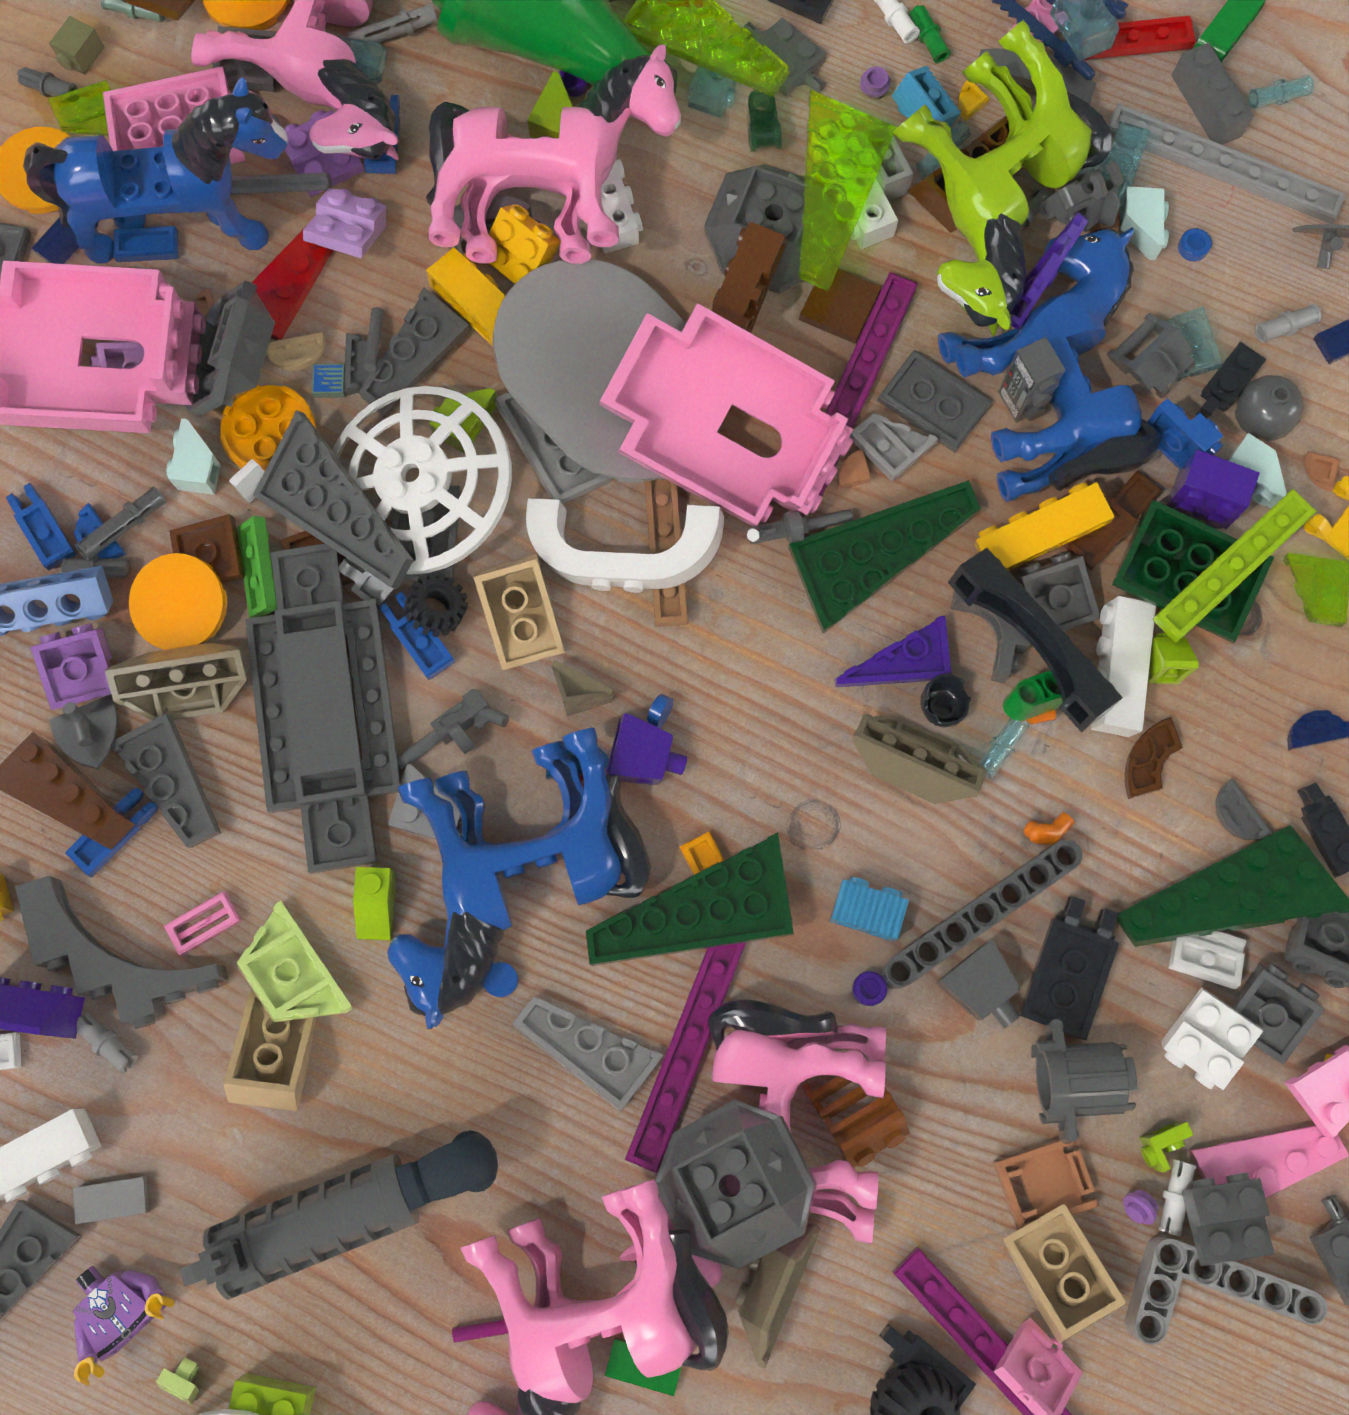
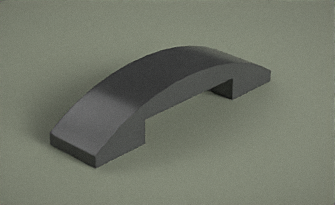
M1001 48L981 49L979 57L988 50L997 65L1008 68L1011 77L1017 84L1035 89L1028 69L1015 53ZM1054 59L1055 67L1063 77L1066 90L1090 105L1096 83L1093 80L1084 79L1071 66L1064 67L1059 61Z

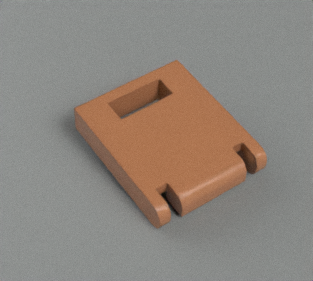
M1059 1139L993 1162L1017 1231L1062 1204L1066 1205L1071 1215L1099 1206L1097 1198L1081 1200L1080 1196L1095 1192L1080 1150L1077 1149L1066 1153L1063 1150L1064 1147L1071 1146L1076 1141L1064 1144ZM1018 1175L1021 1177L1031 1205L1030 1208L1020 1210L1009 1179Z

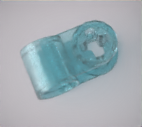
M337 36L353 51L357 68L362 70L375 84L380 83L388 58V50L382 44L374 41H362Z

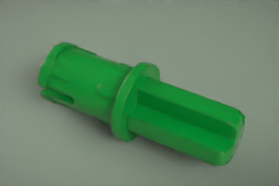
M915 6L909 12V17L920 30L918 39L920 43L926 45L934 63H941L951 55L950 48H948L940 34L941 28L938 24H934L925 6Z

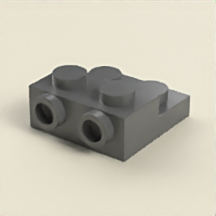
M1070 551L1058 553L1050 557L1052 563L1040 566V562L1030 563L1020 567L1022 573L1013 576L1062 631L1100 619L1083 556H1071Z
M1339 911L1322 914L1321 917L1307 919V917L1297 918L1296 926L1289 931L1283 959L1293 963L1292 967L1297 972L1303 974L1316 973L1325 977L1326 984L1331 987L1349 988V912L1339 914Z
M1259 963L1240 989L1241 995L1232 1008L1262 1028V1034L1253 1045L1284 1065L1325 1009L1317 1000L1320 995L1304 983L1296 987L1288 982L1289 974L1273 963L1268 968Z
M1240 1173L1226 1176L1228 1183L1219 1185L1215 1184L1214 1178L1201 1179L1192 1182V1189L1182 1192L1200 1266L1275 1254L1265 1220L1266 1216H1270L1260 1178L1250 1180L1248 1173Z

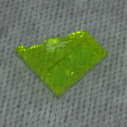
M107 80L48 99L62 132L109 136L103 92L111 91Z
M1287 553L1284 556L1283 562L1285 566H1290L1296 581L1293 585L1298 597L1303 601V609L1308 621L1338 627L1345 625L1347 622L1349 594V562Z

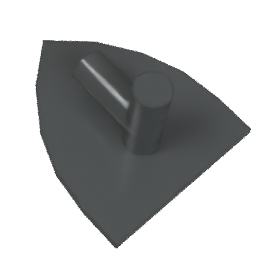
M1303 225L1294 227L1292 232L1323 235L1317 268L1330 269L1333 251L1339 250L1343 246V240L1340 237L1349 238V225Z
M111 694L81 707H77L73 702H68L63 706L64 714L49 720L55 740L64 753L79 764L99 770L109 755L117 733V709Z

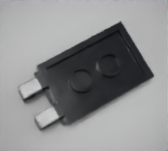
M1071 896L1067 898L1062 917L1056 915L1055 919L1052 918L1019 1014L1021 1017L1045 1026L1052 1020L1059 1019L1064 1025V1033L1087 1041L1119 946V942L1114 941L1115 936H1112L1119 913L1106 908L1100 909L1094 928L1080 924L1079 921L1086 901Z

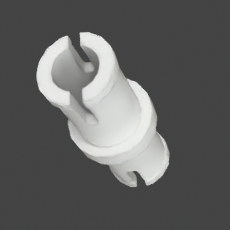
M874 0L884 13L886 23L895 28L905 44L911 43L918 37L920 30L908 16V9L903 3H899L898 0Z
M1173 1159L1168 1190L1163 1191L1162 1197L1166 1199L1158 1230L1182 1236L1181 1232L1186 1213L1182 1192L1191 1189L1196 1165Z

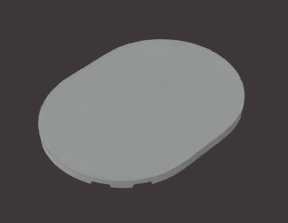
M592 259L583 264H572L564 260L545 264L522 277L509 290L498 310L493 330V350L498 366L497 370L503 384L516 402L571 459L595 474L601 473L616 478L617 481L627 483H641L642 481L658 479L665 480V478L618 453L632 423L601 407L599 402L647 313L680 332L683 331L686 322L651 286L621 267Z

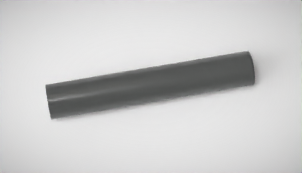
M374 307L371 310L364 369L369 372H374L377 369L384 310L380 307Z

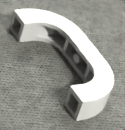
M528 498L526 510V526L530 541L536 552L551 570L568 581L588 585L600 591H609L611 587H623L625 591L639 593L643 591V588H670L689 581L706 568L713 559L720 545L724 526V515L720 507L687 505L684 532L679 541L667 551L658 554L581 551L570 547L566 543L564 531L567 510L560 500Z

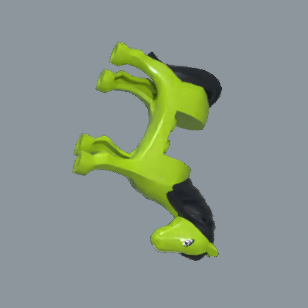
M1024 19L1004 35L998 43L1003 49L1015 53L1028 69L1037 93L1034 109L1028 93L1014 81L1006 66L996 64L988 50L962 71L969 82L981 84L992 92L1004 108L1010 130L1004 144L978 158L968 157L954 144L951 128L947 122L933 119L931 111L926 104L892 132L900 141L911 142L926 149L941 165L947 203L955 227L970 242L977 262L954 259L942 263L937 270V284L941 291L953 298L961 306L975 325L980 327L988 326L992 337L995 336L998 325L1004 330L1010 329V314L1015 305L1021 301L1027 276L1024 242L1021 238V225L1028 218L1029 207L1023 191L1012 175L1023 165L1028 173L1042 185L1055 189L1063 187L1081 169L1095 167L1104 162L1111 152L1112 146L1110 128L1103 116L1086 101L1066 90L1063 77L1055 67L1054 59L1048 57L1044 44L1031 35L1029 26Z

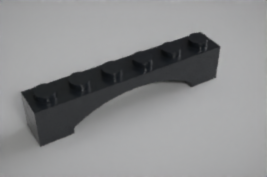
M985 548L958 567L948 581V584L969 607L975 604L996 614L1013 626L1030 642L1047 664L1057 683L1063 702L1059 708L1081 733L1107 714L1123 698L1092 664L1091 660L1070 640L1069 636L1060 629L1046 611L1024 589L1023 585L1012 576L988 548Z

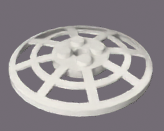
M420 386L389 393L359 412L345 427L335 443L333 453L338 459L349 438L359 444L351 459L348 473L362 491L375 487L378 496L382 499L376 510L384 521L392 509L408 514L410 530L390 529L399 541L413 542L416 561L412 562L407 572L409 575L430 573L447 568L475 551L493 532L502 517L509 499L512 483V462L509 448L501 429L489 413L478 403L453 390L443 387ZM415 395H440L454 399L462 404L449 417L429 410H413ZM400 399V413L382 420L367 434L358 428L365 419L378 409ZM472 412L481 419L489 430L497 454H476L470 437L460 426ZM414 419L430 420L441 424L430 438L414 435ZM400 423L399 439L393 441L387 447L375 440L385 429ZM453 432L461 442L466 457L449 459L439 446ZM368 450L378 457L373 474L357 478L359 464L364 452ZM498 467L495 495L484 518H482L468 507L476 490L478 469ZM412 468H419L418 478L412 482H406V473ZM467 470L464 489L460 498L457 499L447 492L451 483L452 472ZM439 502L450 510L437 522L424 527L423 512L430 510ZM459 517L475 528L466 539L454 548L438 556L429 557L426 538L444 531L455 523Z

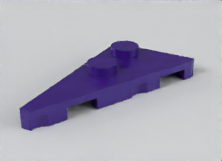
M1077 212L1027 274L1021 301L1015 305L1010 314L1011 326L1018 330L1045 288L1050 286L1058 275L1057 269L1088 223V218Z
M945 616L936 618L934 622L918 631L915 630L903 640L895 642L877 652L872 658L846 670L844 674L835 678V686L851 687L931 681L940 674H952Z

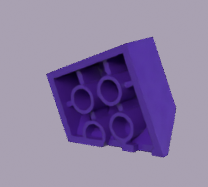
M0 977V1029L76 1039L77 1021L81 1017L85 997L72 995L73 988L51 985L50 992L41 991L42 983L20 980L19 987L9 986L11 979Z

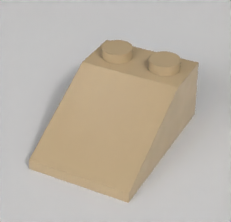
M538 554L475 571L473 578L502 670L565 653Z
M250 990L223 1082L228 1103L298 1111L307 1075L316 1017L274 1022L254 990Z
M1065 1204L1003 1239L1039 1312L1059 1344L1126 1304L1123 1296Z

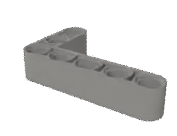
M1155 1236L1145 1246L1128 1306L1125 1325L1133 1337L1146 1344L1155 1345L1164 1340L1182 1278L1310 1325L1321 1323L1327 1315L1328 1307L1326 1300L1316 1291L1235 1261L1207 1265L1205 1273L1197 1276L1194 1270V1264L1199 1259L1196 1247L1165 1236ZM1169 1244L1172 1249V1257L1170 1261L1163 1264L1159 1256L1160 1250L1164 1245ZM1237 1270L1240 1273L1241 1282L1238 1287L1232 1289L1229 1277L1232 1272ZM1155 1280H1160L1163 1287L1162 1293L1159 1297L1153 1299L1149 1292L1150 1286ZM1272 1283L1275 1288V1296L1271 1301L1267 1302L1264 1290L1267 1285ZM1307 1296L1310 1308L1305 1314H1302L1299 1309V1303L1302 1298ZM1145 1316H1150L1153 1322L1152 1329L1148 1333L1142 1334L1139 1329L1140 1321Z

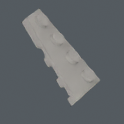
M509 392L495 398L497 409L550 499L560 500L562 504H565L612 481V477L601 473L595 474L571 459L516 402Z
M535 996L512 1023L515 1029L619 1112L623 1110L664 1056L654 1050L651 1051L630 1039L613 1034L599 1025L582 1020L574 1014Z

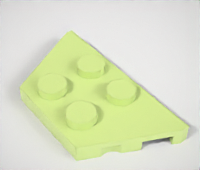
M282 901L277 902L264 926H261L255 934L254 941L250 947L245 949L237 961L242 974L274 1022L348 1013L352 1010L351 1004Z

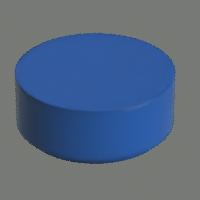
M1189 229L1179 240L1178 251L1188 261H1200L1206 257L1211 249L1212 240L1209 234L1202 229Z
M664 694L656 697L648 712L647 721L649 724L658 728L664 725L671 712L673 698Z
M499 962L493 964L491 972L486 978L485 989L491 995L499 998L511 995L516 990L519 982L516 970L507 963Z

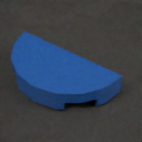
M89 502L78 513L79 519L76 523V530H74L77 542L104 524ZM116 540L97 555L100 559H118L127 554Z

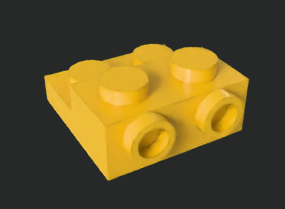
M516 204L500 208L489 232V235L497 244L496 261L489 264L516 284L522 277L534 269L551 263L561 240L552 234L551 228L531 218L529 212L522 206Z

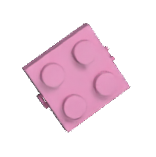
M1029 1318L1021 1323L993 1372L1034 1415H1061L1083 1372L1062 1351V1343L1059 1344L1056 1338H1050ZM1053 1343L1058 1346L1056 1349L1052 1348Z

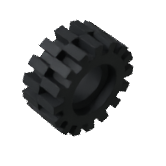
M428 573L426 578L424 575L420 576L413 583L404 602L406 603L404 612H408L406 616L408 622L415 620L412 627L416 630L420 626L423 627L422 633L425 635L429 631H433V637H439L441 632L443 636L449 635L450 631L454 632L468 608V602H465L467 595L466 593H461L463 587L460 584L454 586L455 580L451 577L448 581H445L444 574L439 573L437 578L434 577V573ZM425 598L439 600L446 606L447 611L439 612L433 610L426 604Z

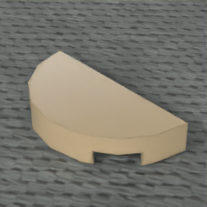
M323 332L269 342L266 356L276 367L287 371H300L312 366L321 357L325 349V335Z

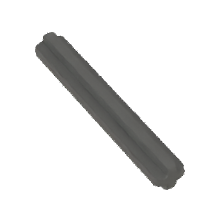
M325 172L232 176L231 194L327 191L332 187L331 176Z

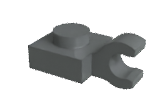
M347 558L338 567L342 574L355 582L351 590L363 600L376 599L378 608L395 589L389 587Z

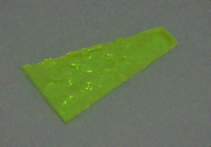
M637 0L623 19L624 23L640 42L657 48L659 45H665L666 53L771 97L776 95L790 74L789 66L766 45H760L753 39L751 32L735 23L734 17L715 0Z
M811 90L808 99L809 118L807 121L808 137L805 155L803 231L799 279L828 291L894 134L892 132L897 127Z

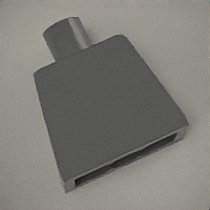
M992 940L985 942L936 982L941 989L978 1021L983 1020L992 1013L1003 1028H1006L1020 1017V1014L1008 1001L1009 998L1020 990V987Z

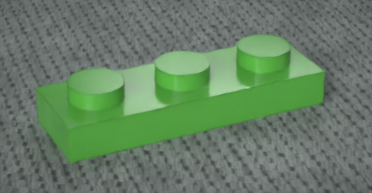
M252 516L237 527V534L245 575L244 585L249 618L267 616L277 609L268 545L269 533L266 530L265 517Z

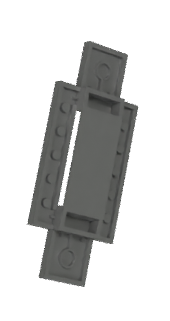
M327 544L271 552L277 610H275V615L245 619L267 812L271 814L301 809L307 867L310 874L378 863L370 797L398 793L397 788L401 786V776L397 760L398 753L377 600L370 599L345 603L342 575L338 569L340 566L339 552ZM345 635H347L363 762L360 760Z

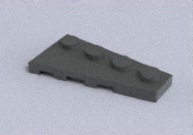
M25 1200L17 1201L0 1228V1319L82 1236Z

